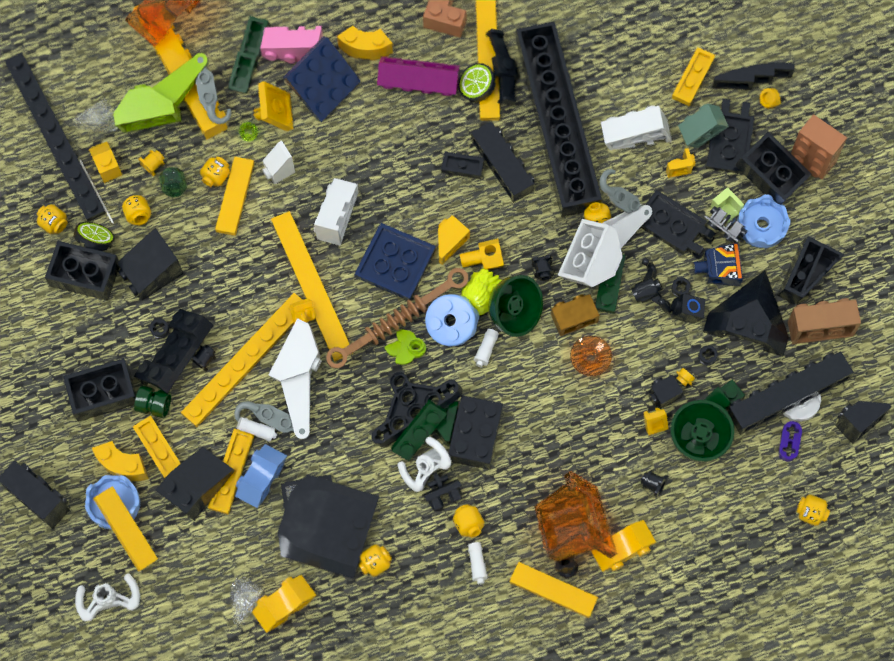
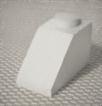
M282 141L278 142L263 160L264 169H262L267 180L272 179L274 184L295 173L291 154Z

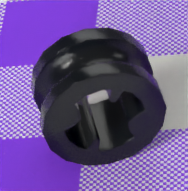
M680 277L673 281L671 290L673 295L678 297L683 293L689 294L691 285L686 278ZM677 284H680V286H681L682 284H684V285H685V288H684L685 291H684V292H682V290L678 291V290H677V287H678Z
M155 319L150 324V331L155 338L162 339L168 335L169 326L164 319ZM157 325H159L160 327L163 325L165 326L162 327L164 331L161 333L160 331L155 332L154 330H157Z
M706 345L700 349L698 359L701 364L711 366L716 362L718 352L713 346ZM706 351L711 352L710 355L713 354L710 360H706V356H702Z

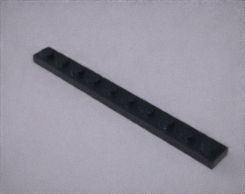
M20 52L4 60L85 218L89 222L106 214L23 53Z

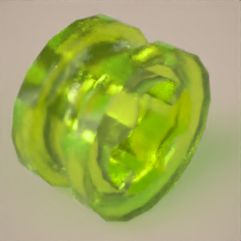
M244 122L239 127V134L242 140L247 142L255 140L258 135L255 124ZM244 130H251L252 134H245Z

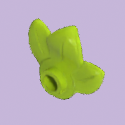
M402 329L396 331L398 341L385 346L386 352L396 357V364L401 365L411 363L414 358H419L426 352V344L422 339L416 338L413 332Z

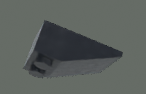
M202 446L171 471L156 491L195 521L235 470Z

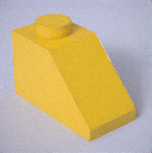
M107 141L89 149L104 183L122 176Z
M453 215L448 220L444 219L438 226L439 263L441 265L470 238V230Z

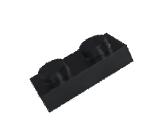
M445 151L441 173L481 179L484 158Z

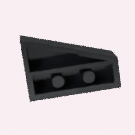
M807 236L800 243L777 296L797 304L845 254Z

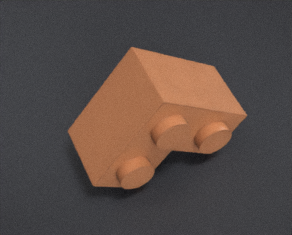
M429 0L423 15V27L461 38L467 21L466 10L452 7L454 0Z

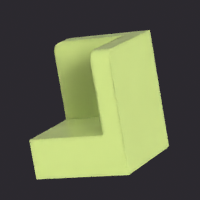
M726 188L712 200L711 208L714 206L720 207L728 213L727 215L730 214L731 217L727 221L729 223L739 215L744 204L729 188Z

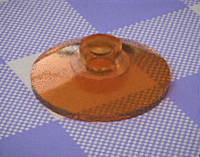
M585 336L573 344L570 360L573 367L579 373L586 376H596L605 372L610 366L612 351L608 343L602 338ZM593 355L595 359L593 361H589L587 359V356Z

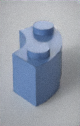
M266 444L260 450H256L252 455L250 468L236 483L238 490L235 497L258 508L270 492L272 481L278 478L287 455Z

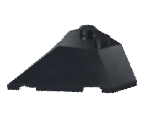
M764 270L708 313L703 332L723 338L725 333L764 345L763 351L783 357L789 336L766 270Z

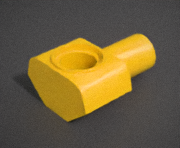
M498 239L478 243L479 250L460 254L463 268L482 263L483 268L488 270L505 267ZM491 252L495 253L492 256H488V254Z

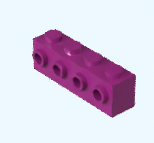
M381 56L378 65L377 85L385 89L397 87L402 88L404 91H413L414 89L421 90V92L427 94L439 92L444 96H451L456 94L458 89L460 65Z

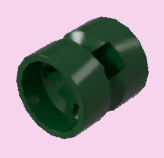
M141 386L136 395L134 410L143 414L151 412L152 416L164 419L167 416L172 395L170 392L168 394L161 390L155 392L154 388Z

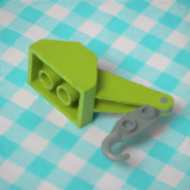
M198 53L154 87L141 84L135 86V89L129 90L114 111L113 116L115 126L123 133L180 122L182 119L178 106L195 83L197 85L199 101L213 123H226L231 117V109H227V114L224 118L216 116L215 108L218 97L214 76L207 70L209 65L207 56L203 53Z

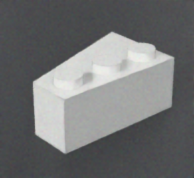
M649 106L645 110L631 111L624 116L610 117L606 121L601 122L605 145L609 150L635 147V143L647 142V145H652L654 140L666 139V142H672L668 120L659 106Z
M334 178L332 184L328 185L326 198L314 223V232H316L317 240L341 245L358 195L357 184Z

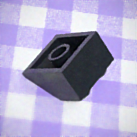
M857 401L854 405L849 403L841 410L842 413L837 417L839 421L835 426L854 444L879 423L892 406L889 403Z

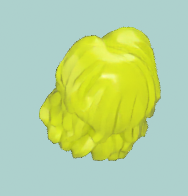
M481 269L479 272H474L471 275L470 281L462 288L461 296L469 299L479 315H483L489 311V298L493 289L502 280L499 279V275L493 276L492 271L489 272L488 269Z

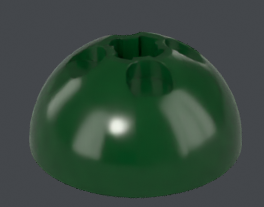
M514 275L500 281L493 289L489 298L488 308L491 320L500 331L513 337L524 336L532 331L537 325L543 310V295L537 282L526 275Z
M695 400L686 403L675 413L671 422V438L676 449L684 457L696 462H710L723 456L730 448L734 439V424L728 412L720 405L708 400Z

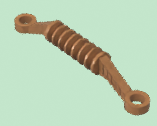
M461 268L452 269L448 273L447 281L422 298L415 295V303L407 300L408 308L401 304V312L393 309L394 317L389 313L386 314L388 321L380 318V326L373 322V331L366 327L365 331L367 334L345 348L334 347L330 349L326 355L327 364L331 368L339 369L345 365L347 356L359 350V348L370 342L378 345L377 337L385 340L384 333L386 332L391 336V328L399 331L398 323L405 327V319L413 322L412 314L419 318L418 310L426 313V305L451 288H463L468 282L467 272ZM453 274H461L463 282L461 284L454 283L452 280ZM335 352L342 355V362L339 364L331 361V355Z

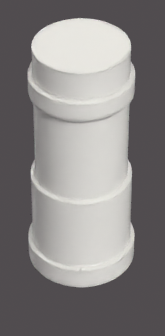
M487 329L481 346L474 357L478 367L487 366L493 347L499 335L493 329Z
M240 417L237 429L242 432L253 434L268 442L277 436L273 427Z
M480 542L471 543L468 545V552L471 560L472 580L477 581L478 584H484V580L488 579L483 559V549Z

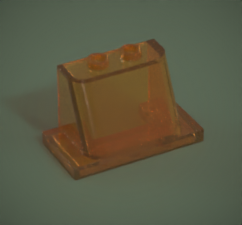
M144 0L126 17L125 21L156 47L168 35V31L176 18L184 10L190 14L203 0Z
M569 471L564 475L566 484L534 506L539 523L538 528L543 537L542 543L546 549L547 556L558 562L597 550L609 558L617 555V551L598 488L574 472Z

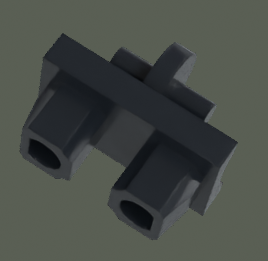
M437 472L432 474L434 480L428 482L427 485L429 489L435 486L437 488L422 494L424 500L428 501V504L435 511L444 506L440 497L443 494L447 493L451 502L462 499L459 488L462 485L460 480L457 479L442 485V483L449 480L447 474L439 477Z

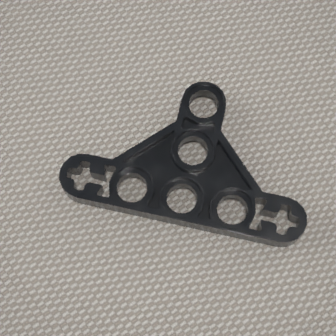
M394 373L390 378V386L394 391V396L385 422L372 432V441L379 447L389 446L399 438L412 422L415 410L422 409L429 400L435 397L439 398L437 405L444 409L461 397L462 387L453 379L445 381L438 387L412 383L405 373ZM400 378H404L405 381L403 385L397 387V380ZM451 387H453V391H454L453 393H450V392H451V391H450V388H451ZM413 393L412 400L404 402L405 396ZM399 421H404L403 427L399 430H396V423ZM381 434H384V435H383V437H384L383 440H380V439H381V436H380Z

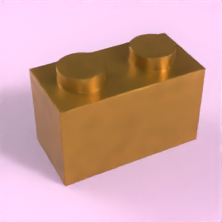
M584 294L578 295L567 303L564 301L559 302L551 309V316L560 336L599 322L600 315L590 294L585 296Z

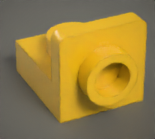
M689 148L684 149V160L674 159L667 163L666 173L668 178L692 173L693 166H695V158L693 154H690Z

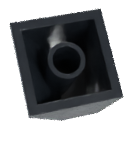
M156 228L117 262L120 267L118 273L124 281L128 279L131 284L128 286L135 297L139 295L142 300L184 274L178 259Z

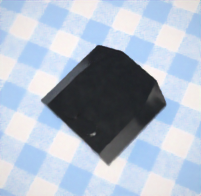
M307 474L290 492L277 532L281 557L354 579L379 496Z

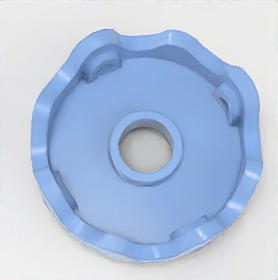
M763 195L760 198L748 200L740 210L737 219L738 222L746 226L745 229L748 231L742 239L757 248H769L777 245L784 239L790 226V219L785 206L776 203L771 195ZM765 220L768 223V227H759L757 221Z
M456 294L443 295L435 299L428 307L425 317L426 328L430 336L439 344L445 346L463 345L475 335L479 313L466 297ZM449 314L454 315L456 319L453 326H449L446 323V317Z
M105 475L97 483L90 484L87 487L85 509L93 522L102 528L112 529L93 498L109 487H114L133 520L140 509V495L132 482L123 475Z

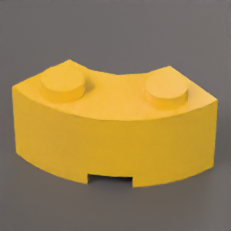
M351 26L337 36L338 47L356 59L378 60L381 56L387 57L393 54L392 42L381 29L374 32H364Z
M112 441L92 448L100 464L110 474L114 476L123 475L130 481L148 479L139 453L131 455L122 453Z
M641 520L601 540L590 550L602 572L609 569L614 572L624 566L623 562L636 555L641 557L651 551L649 547L655 544L656 541L645 521Z
M302 575L292 578V576L281 583L282 587L270 596L265 595L256 602L257 606L252 613L266 633L283 624L292 613L302 610L315 598L316 594Z

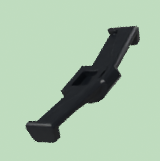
M490 29L486 32V37H489L495 52V56L492 57L495 76L500 77V99L498 103L515 106L516 77L519 76L517 63L509 55L503 39L504 32Z

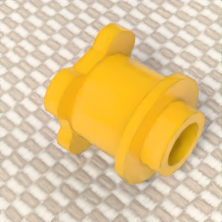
M150 150L144 159L141 157L138 159L140 165L153 177L156 175L154 171L159 166L165 165L163 162L165 158L158 150L155 152Z

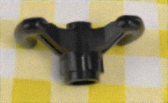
M644 257L642 264L647 267L648 271L643 281L636 283L635 287L631 288L633 295L638 303L652 300L661 307L663 312L670 314L672 312L671 304L660 293L663 288L659 279H656L657 269L650 258Z

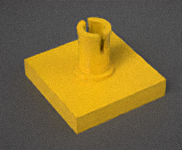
M265 81L259 83L260 107L253 111L257 112L254 113L255 118L258 121L263 120L285 131L292 130L293 119L290 93Z

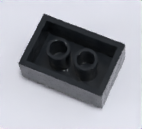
M769 131L735 164L764 195H771L773 200L780 205L812 175Z
M57 241L45 280L50 287L108 301L119 270L117 263L119 259L115 254Z
M125 358L63 376L72 413L78 422L135 404L137 394L130 368Z
M461 395L448 453L451 462L490 470L503 411V403Z
M14 460L0 475V484L50 528L53 529L70 511L66 506L68 501L56 489L52 490L48 483L39 475L37 476L24 462L20 465Z

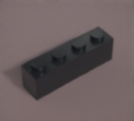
M490 121L471 132L472 143L513 203L534 192L535 180L532 174H527L523 161L520 157L516 158L512 145L509 141L506 142L503 139V133L499 126L495 127L493 122Z

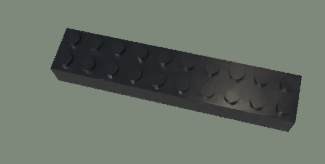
M555 21L516 29V44L560 215L565 217L584 213L590 204L594 202L602 203V197Z

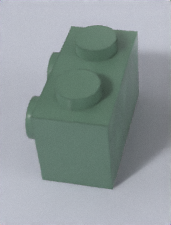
M712 104L702 105L699 111L687 116L678 125L686 145L699 148L729 127L720 107Z

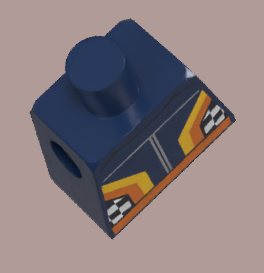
M738 243L706 250L704 261L693 262L694 274L706 273L707 284L740 286L743 277Z

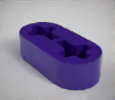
M795 421L787 422L781 432L778 455L786 462L793 461L799 453L802 428ZM790 427H794V431L797 432L792 439H789L790 432L786 431ZM788 444H791V451L794 452L790 456H786V452L783 451L786 450Z

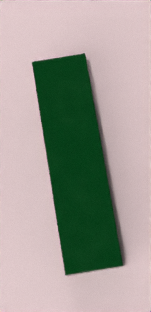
M249 16L241 48L236 55L228 90L247 94L261 54L260 48L265 27H270L268 20Z

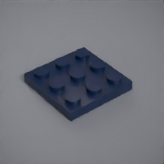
M325 36L283 77L308 110L320 122L361 82L328 37Z
M380 223L354 277L411 301L436 251V246Z

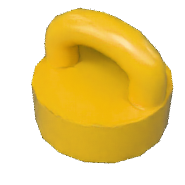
M766 88L761 92L759 99L763 107L774 108L781 104L780 94L776 89Z

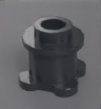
M551 255L531 259L532 267H535L536 272L534 277L540 281L551 279V276L555 273L551 268Z
M200 345L199 351L191 358V361L207 372L208 369L206 367L212 360L216 359L214 355L216 352L208 345H205V347Z
M650 470L649 473L645 472L640 482L643 484L642 489L646 490L647 488L654 492L655 497H658L664 490L668 476L664 475V477L655 474L654 470Z
M573 550L563 553L556 552L554 554V559L556 560L555 570L563 578H571L578 572L579 567L574 560L575 553Z

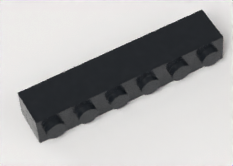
M840 351L836 354L831 352L824 356L822 361L818 363L815 361L811 362L800 372H791L786 376L785 380L781 382L779 380L773 381L767 386V389L763 391L758 389L749 394V398L743 401L738 399L731 403L728 414L739 434L741 435L850 380L854 372L842 352Z

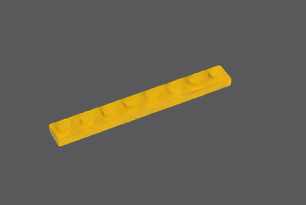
M293 293L181 411V414L194 426L198 427L294 325L290 304L302 299Z

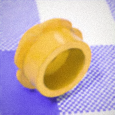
M682 368L679 372L676 371L678 374L676 379L685 387L687 384L693 385L692 382L695 378L687 370Z

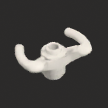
M427 437L426 443L434 449L420 455L416 460V466L419 471L415 481L409 475L403 461L398 463V469L404 482L415 492H420L424 489L429 476L438 469H448L451 465V459L446 449L432 437Z
M125 574L124 580L131 589L132 597L130 599L118 594L114 588L105 583L95 587L94 600L87 609L84 607L85 587L79 586L75 596V605L83 621H91L99 611L116 606H122L128 610L136 609L140 602V592L137 582L131 574Z

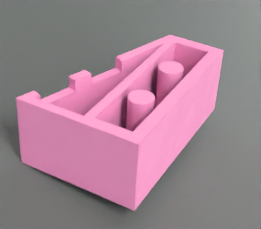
M304 26L299 27L298 30H288V27H265L260 48L262 57L271 61L280 59L287 63L298 62L323 37L322 26H316L315 30H305Z

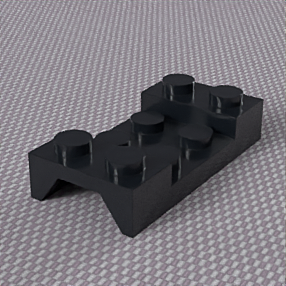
M179 309L173 315L168 325L173 329L172 333L168 335L161 349L155 354L153 361L145 359L133 377L145 386L149 383L168 394L214 326L203 315Z

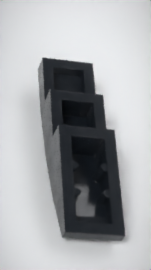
M795 62L757 64L734 69L714 76L712 88L752 90L754 83L772 84L774 77L792 78Z

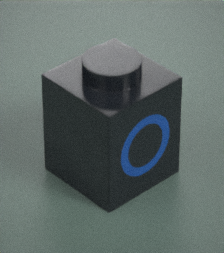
M684 293L674 298L671 304L672 319L693 324L704 319L705 299Z

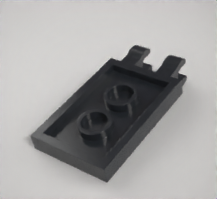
M723 98L720 109L729 127L710 139L706 169L743 174L735 164L750 149L755 116H749L751 102L743 101L740 114L729 113L731 99Z
M656 190L645 204L651 207L652 215L640 228L684 255L689 251L692 256L699 260L704 254V248L694 242L696 238L701 236L710 245L714 241L716 233L706 227L707 221L660 191Z

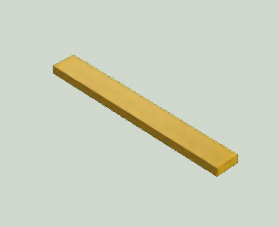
M476 0L478 63H484L494 71L492 57L495 56V52L489 37H486V32L490 29H497L496 0ZM498 76L495 78L496 86L492 94L485 100L479 101L480 121L500 120Z
M290 211L272 218L273 226L306 299L312 300L316 314L315 320L328 349L330 350L334 347L345 348L350 345ZM338 352L331 355L334 362L342 359V355Z

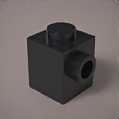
M673 374L665 379L662 377L651 383L652 386L648 396L654 406L657 405L659 409L682 398L683 390Z

